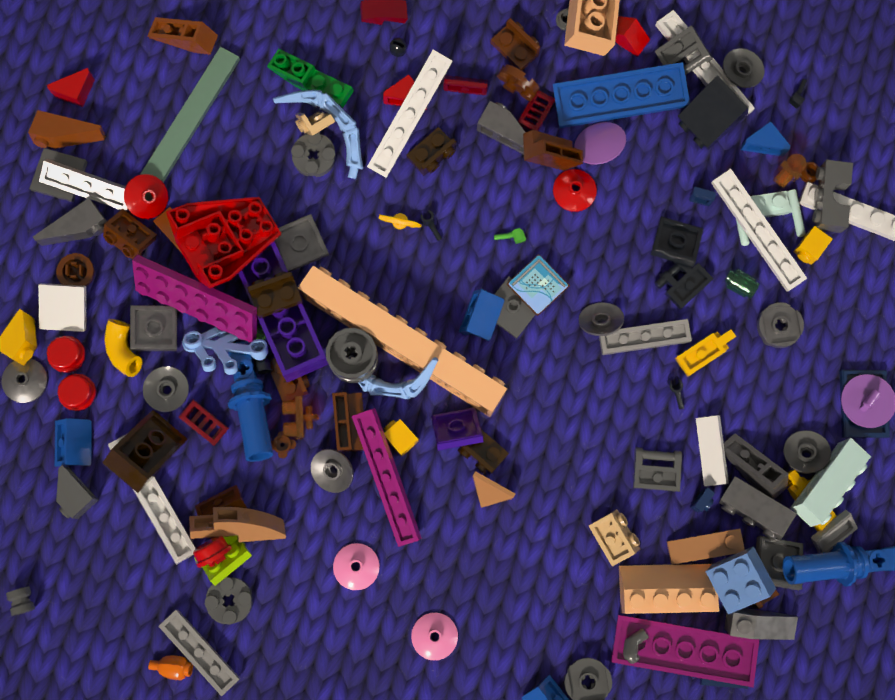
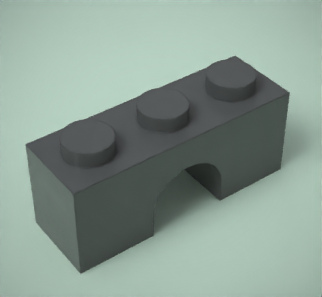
M826 160L817 168L816 180L819 181L818 188H816L814 194L817 207L813 212L812 220L821 231L842 233L849 226L850 206L836 202L833 197V190L845 191L852 184L853 163Z

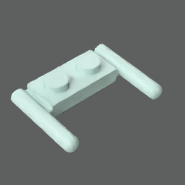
M795 189L750 196L765 218L792 213L797 236H805L806 232ZM736 220L741 245L747 246L750 243L749 237Z

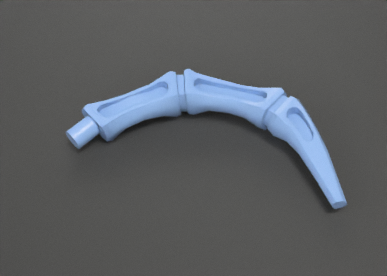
M303 90L273 98L274 103L303 102L314 107L318 106L320 107L319 109L331 114L338 123L340 130L343 131L347 152L346 166L350 167L348 178H357L358 170H363L364 168L359 128L356 127V121L328 93H322L321 90Z
M432 358L416 378L405 382L388 383L377 378L375 375H371L370 378L358 384L364 392H369L370 395L410 399L416 397L424 389L434 371L438 358Z

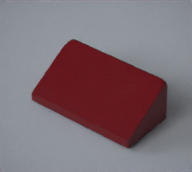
M445 75L443 90L486 95L488 80Z

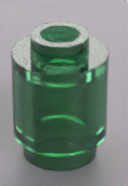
M738 268L735 271L730 270L724 280L727 283L726 288L744 298L747 296L750 299L754 296L760 285L756 278Z

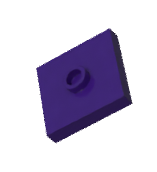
M475 407L431 416L438 451L483 442V435Z

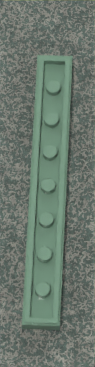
M222 47L219 48L141 174L156 176L164 183L240 61L239 56ZM147 192L145 194V199L149 201L151 200L152 195L149 192Z

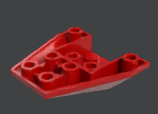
M260 197L186 203L166 211L176 244L197 280L210 289L231 280L281 236V231Z

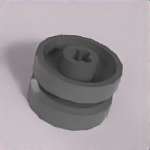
M345 328L335 333L326 347V360L334 375L342 381L360 383L370 378L376 371L379 362L378 351L372 337L363 330ZM354 353L357 355L355 358L351 357V359H349V356Z

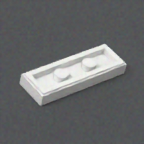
M720 416L696 418L704 486L729 484Z

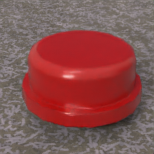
M72 336L58 337L47 348L48 362L52 368L59 372H73L81 367L85 360L86 352L83 344Z
M72 374L60 382L57 391L58 398L65 408L71 411H81L92 405L96 397V387L89 377L83 374Z
M218 536L197 547L193 551V555L197 560V567L201 568L208 564L210 567H213L215 563L219 564L225 560L224 555L232 549L231 544L227 543L223 536Z

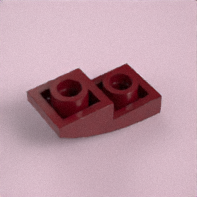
M364 0L360 3L361 22L382 25L384 20L405 24L408 19L406 0Z

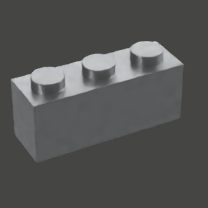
M734 477L719 502L723 505L722 509L731 515L738 514L743 517L742 521L753 528L755 525L764 530L762 533L772 540L776 538L781 540L797 514L737 477Z

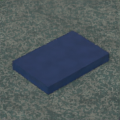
M840 370V397L845 385L859 375H875L887 382V370ZM841 404L842 438H890L889 421L876 428L861 427L853 423L846 416Z

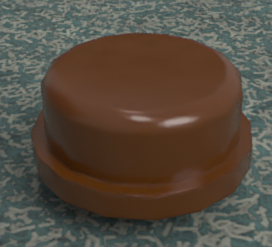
M78 253L68 254L63 257L56 269L57 279L62 285L86 287L93 281L95 272L90 259Z

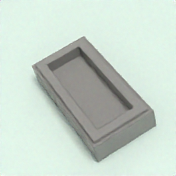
M844 510L827 524L822 531L819 530L814 534L811 540L818 553H826L832 550L837 542H842L858 528L851 513Z

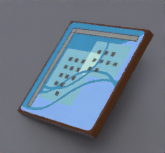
M539 254L507 283V286L537 316L570 286Z

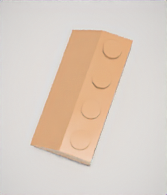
M712 564L619 566L621 613L719 612L718 594L705 572Z

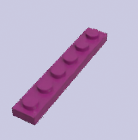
M373 408L353 415V422L398 547L419 541L422 537L376 409Z

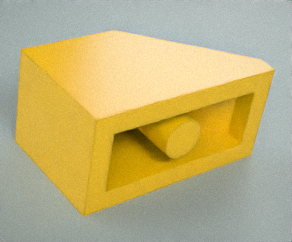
M19 309L0 336V352L24 366L31 359L37 348L34 318Z

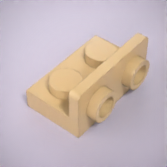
M320 111L314 113L309 118L304 113L295 114L297 118L295 123L299 130L312 136L335 122L331 114L320 113Z
M617 509L589 525L611 566L633 556L640 550L639 539L634 533L630 532L626 517L623 513H619Z

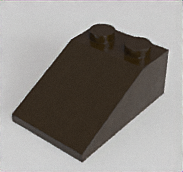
M152 410L110 450L102 463L139 493L188 439L157 412Z

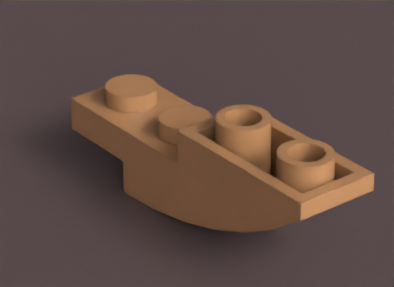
M213 507V515L189 516L190 539L238 535L239 542L286 539L284 520L258 510L239 507Z

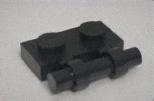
M673 262L674 265L667 271L664 270L659 274V278L654 282L659 289L665 284L671 287L665 295L680 310L714 279L699 263L691 268L688 265ZM679 271H682L685 275L677 282L673 277Z

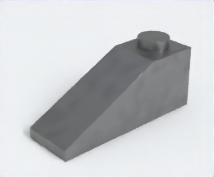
M490 101L478 121L477 131L524 155L523 134L526 132L503 104Z
M88 198L34 235L33 238L41 246L91 238L103 233L104 224L107 221L96 205Z
M736 433L724 443L725 456L752 487L774 500L787 488L789 473Z
M743 608L731 614H726L724 629L730 636L794 640L798 616Z

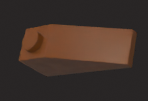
M155 17L147 37L193 53L211 55L218 35L200 21Z
M37 110L28 132L33 143L38 147L54 149L103 141L106 137L101 125Z

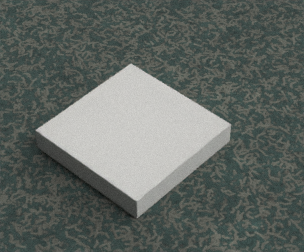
M45 283L38 285L39 329L86 331V286Z

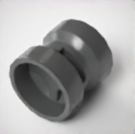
M30 586L6 593L7 600L12 602V607L10 608L11 616L35 610L34 602L28 598L31 595Z

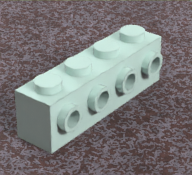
M852 438L839 442L831 452L827 466L821 471L816 472L790 508L810 527L819 524L824 525L830 520L832 516L830 514L831 511L843 502L844 498L842 496L855 485L856 482L854 480L857 475L866 470V463L871 456Z

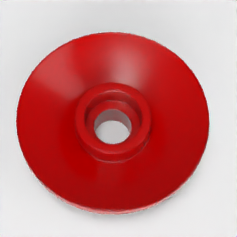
M579 169L564 171L556 178L553 185L555 201L560 207L571 212L583 211L590 207L597 193L593 178L585 171ZM577 185L579 186L580 190L574 191L572 189V186Z
M141 174L133 177L127 183L124 189V202L127 209L136 217L150 219L160 215L166 208L168 191L165 184L156 176ZM147 192H149L152 195V198L149 201L145 199V194Z

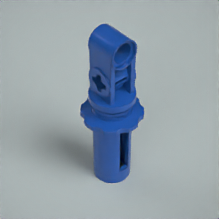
M246 340L240 341V342H235V343H237V344H245V345H249V344H250V342H248V341H246ZM228 352L231 359L236 360L238 365V371L233 374L235 383L231 386V392L234 394V397L229 400L228 408L238 411L245 459L250 462L269 459L273 456V449L264 406L272 400L271 395L262 391L264 387L263 381L257 379L254 358L250 354Z
M837 542L836 546H833L832 552L786 556L783 560V574L786 581L791 585L837 579L843 586L848 587L856 579L866 578L869 572L895 571V546L865 551L860 546L850 547L845 542Z

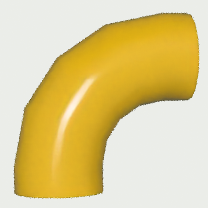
M108 319L104 338L106 353L115 368L128 377H134L142 367V359L130 351L128 345L130 324L116 319Z

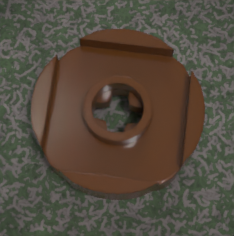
M506 64L504 67L503 65L497 74V77L505 82L503 87L511 93L517 91L528 101H531L539 90L538 84L532 78L529 82L524 77L526 73L514 66Z

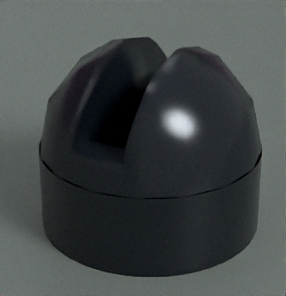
M394 38L390 42L389 48L393 56L401 57L406 53L407 45L402 38Z
M268 357L263 360H256L254 363L255 373L266 374L272 372L273 364Z

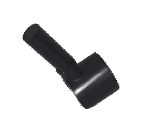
M806 79L801 80L798 89L789 100V103L796 109L805 100L801 93L806 85Z
M428 210L431 218L426 220L421 214L422 224L429 227L437 241H440L442 237L434 224V214L431 210Z
M677 376L678 384L675 386L668 379L667 384L676 396L679 409H684L681 390L683 389L681 379Z

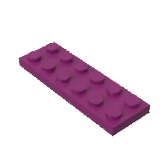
M138 254L132 260L135 291L141 295L151 297L161 304L171 306L181 313L191 315L199 321L211 324L221 331L231 333L241 340L251 343L257 338V307L214 288L210 289L194 279Z
M618 615L611 662L754 688L759 639L735 637L725 633ZM643 628L649 638L639 644V660L631 664L623 656L624 641L630 635Z

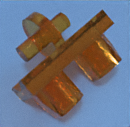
M793 154L788 158L787 162L784 160L777 168L781 172L773 181L781 188H784L791 180L793 182L798 180L802 175L801 172L806 167L804 156Z
M295 396L294 400L282 402V415L295 414V422L283 423V435L296 437V440H303L304 438L303 421H306V429H313V421L319 420V415L312 413V406H306V414L303 415L302 396Z

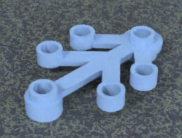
M216 327L203 334L197 331L188 332L182 341L183 348L186 351L196 353L201 360L203 370L206 372H211L216 368L215 359L208 356L205 349L213 350L223 363L224 371L228 375L235 374L238 371V365L236 360L231 359L227 352L250 354L256 360L265 359L269 352L266 341L262 339H256L249 345L232 343L239 338ZM216 336L220 337L219 339H217V340H215V341L210 340V339H212V338H214V337H216Z

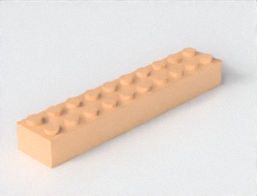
M312 266L298 287L303 299L345 326L365 331L372 337L375 345L419 373L423 371L432 358H438L430 380L488 417H491L507 390L502 380L494 376L491 379L484 374L486 371L476 364L473 366L465 362L466 358L457 352L450 353L446 350L447 346L436 339L434 342L426 337L427 333L417 327L412 329L401 316L396 315V317H393L388 313L389 310L380 303L376 305L368 301L370 298L361 291L357 293L349 289L351 286L344 280L339 279L337 281L331 277L332 274L325 268L320 267L318 269Z

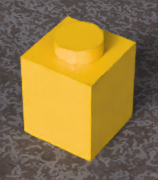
M814 226L807 232L793 252L797 254L798 259L802 262L813 264L819 259L833 239Z
M401 419L397 422L391 421L384 428L386 440L401 457L419 442V439Z

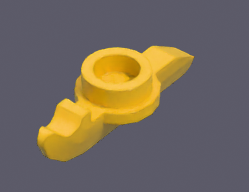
M398 213L394 217L379 214L380 220L392 223L396 229H404L406 226L411 228H420L422 226L415 221L408 220L407 216L402 213Z

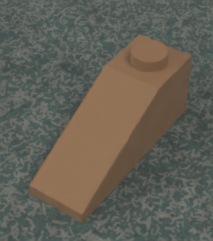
M740 529L667 542L671 565L736 554L745 550Z

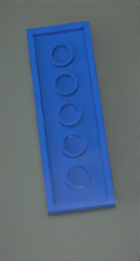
M683 62L553 84L559 128L686 108L690 104Z

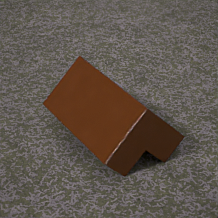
M535 130L523 134L524 161L563 171L583 164V150L572 148V141Z
M347 392L332 393L337 451L341 453L364 451L352 419L353 415L364 412L362 392L347 394Z

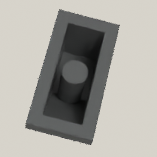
M62 465L58 469L56 502L61 506L59 510L66 518L79 519L99 499L69 467Z

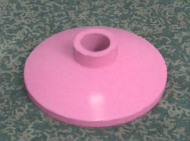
M359 543L343 547L337 553L333 563V571L337 581L350 590H362L369 587L376 580L380 567L376 553L370 547ZM354 562L360 564L358 571L352 570L351 566Z
M428 613L419 618L415 623L411 634L412 644L417 653L426 659H444L453 652L457 645V628L448 616L441 613ZM433 632L439 634V639L437 641H432L430 639V635Z

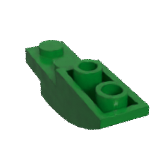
M279 48L267 65L271 71L302 91L321 90L322 93H328L342 109L354 92L351 86L316 70L314 65Z

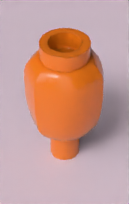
M170 655L163 657L160 661L150 660L148 666L149 670H157L161 676L172 680H183L185 677H190L193 672V664L182 656Z

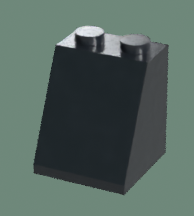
M717 75L678 115L680 120L678 125L686 133L690 131L695 136L693 141L701 149L705 147L709 150L748 115V107Z

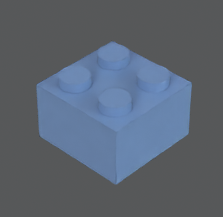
M754 546L712 564L705 571L728 614L767 599L776 590Z

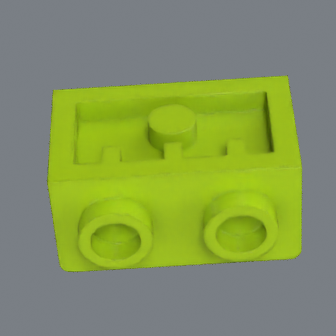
M238 535L224 537L226 542L232 546V549L224 555L225 560L219 564L215 563L213 567H210L209 564L202 567L214 586L252 556L245 543L238 541Z

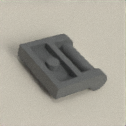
M692 25L655 50L662 64L669 65L679 63L698 49L701 54L684 65L685 75L705 61L708 63L713 59Z
M635 447L633 488L680 492L682 452L677 450L673 452L643 450L641 447ZM643 459L672 461L673 468L642 465Z

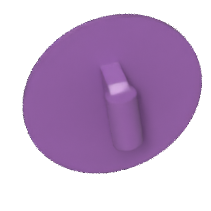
M600 122L584 129L578 135L574 148L583 150V162L594 165L603 164L613 160L623 151L626 144V135L619 125L610 122Z
M870 374L859 375L845 385L841 395V404L844 413L853 423L865 428H876L887 423L894 415L895 393L884 379Z

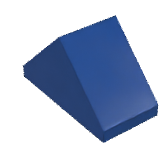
M769 122L748 137L742 144L741 150L784 157L790 150V145L773 123Z

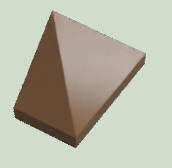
M474 472L472 478L481 508L514 498V492L480 473Z

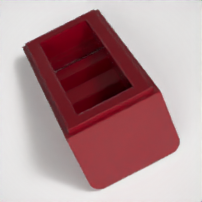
M538 90L518 120V123L525 132L540 130L555 103V99ZM539 97L549 102L548 105L537 101V98ZM535 104L545 109L544 112L533 107V105ZM530 111L540 115L541 117L538 118L530 114ZM526 118H529V119H531V120L537 122V124L535 125V124H533V123L527 121Z
M194 399L178 416L213 446L229 429ZM197 408L199 411L189 420L187 417ZM203 413L206 417L196 426L194 423ZM209 419L212 420L213 423L208 427V429L205 432L202 431L201 429L209 421ZM218 425L220 429L211 438L209 434Z

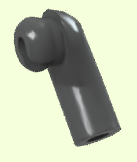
M643 628L630 635L624 641L623 656L631 664L639 660V644L649 638Z

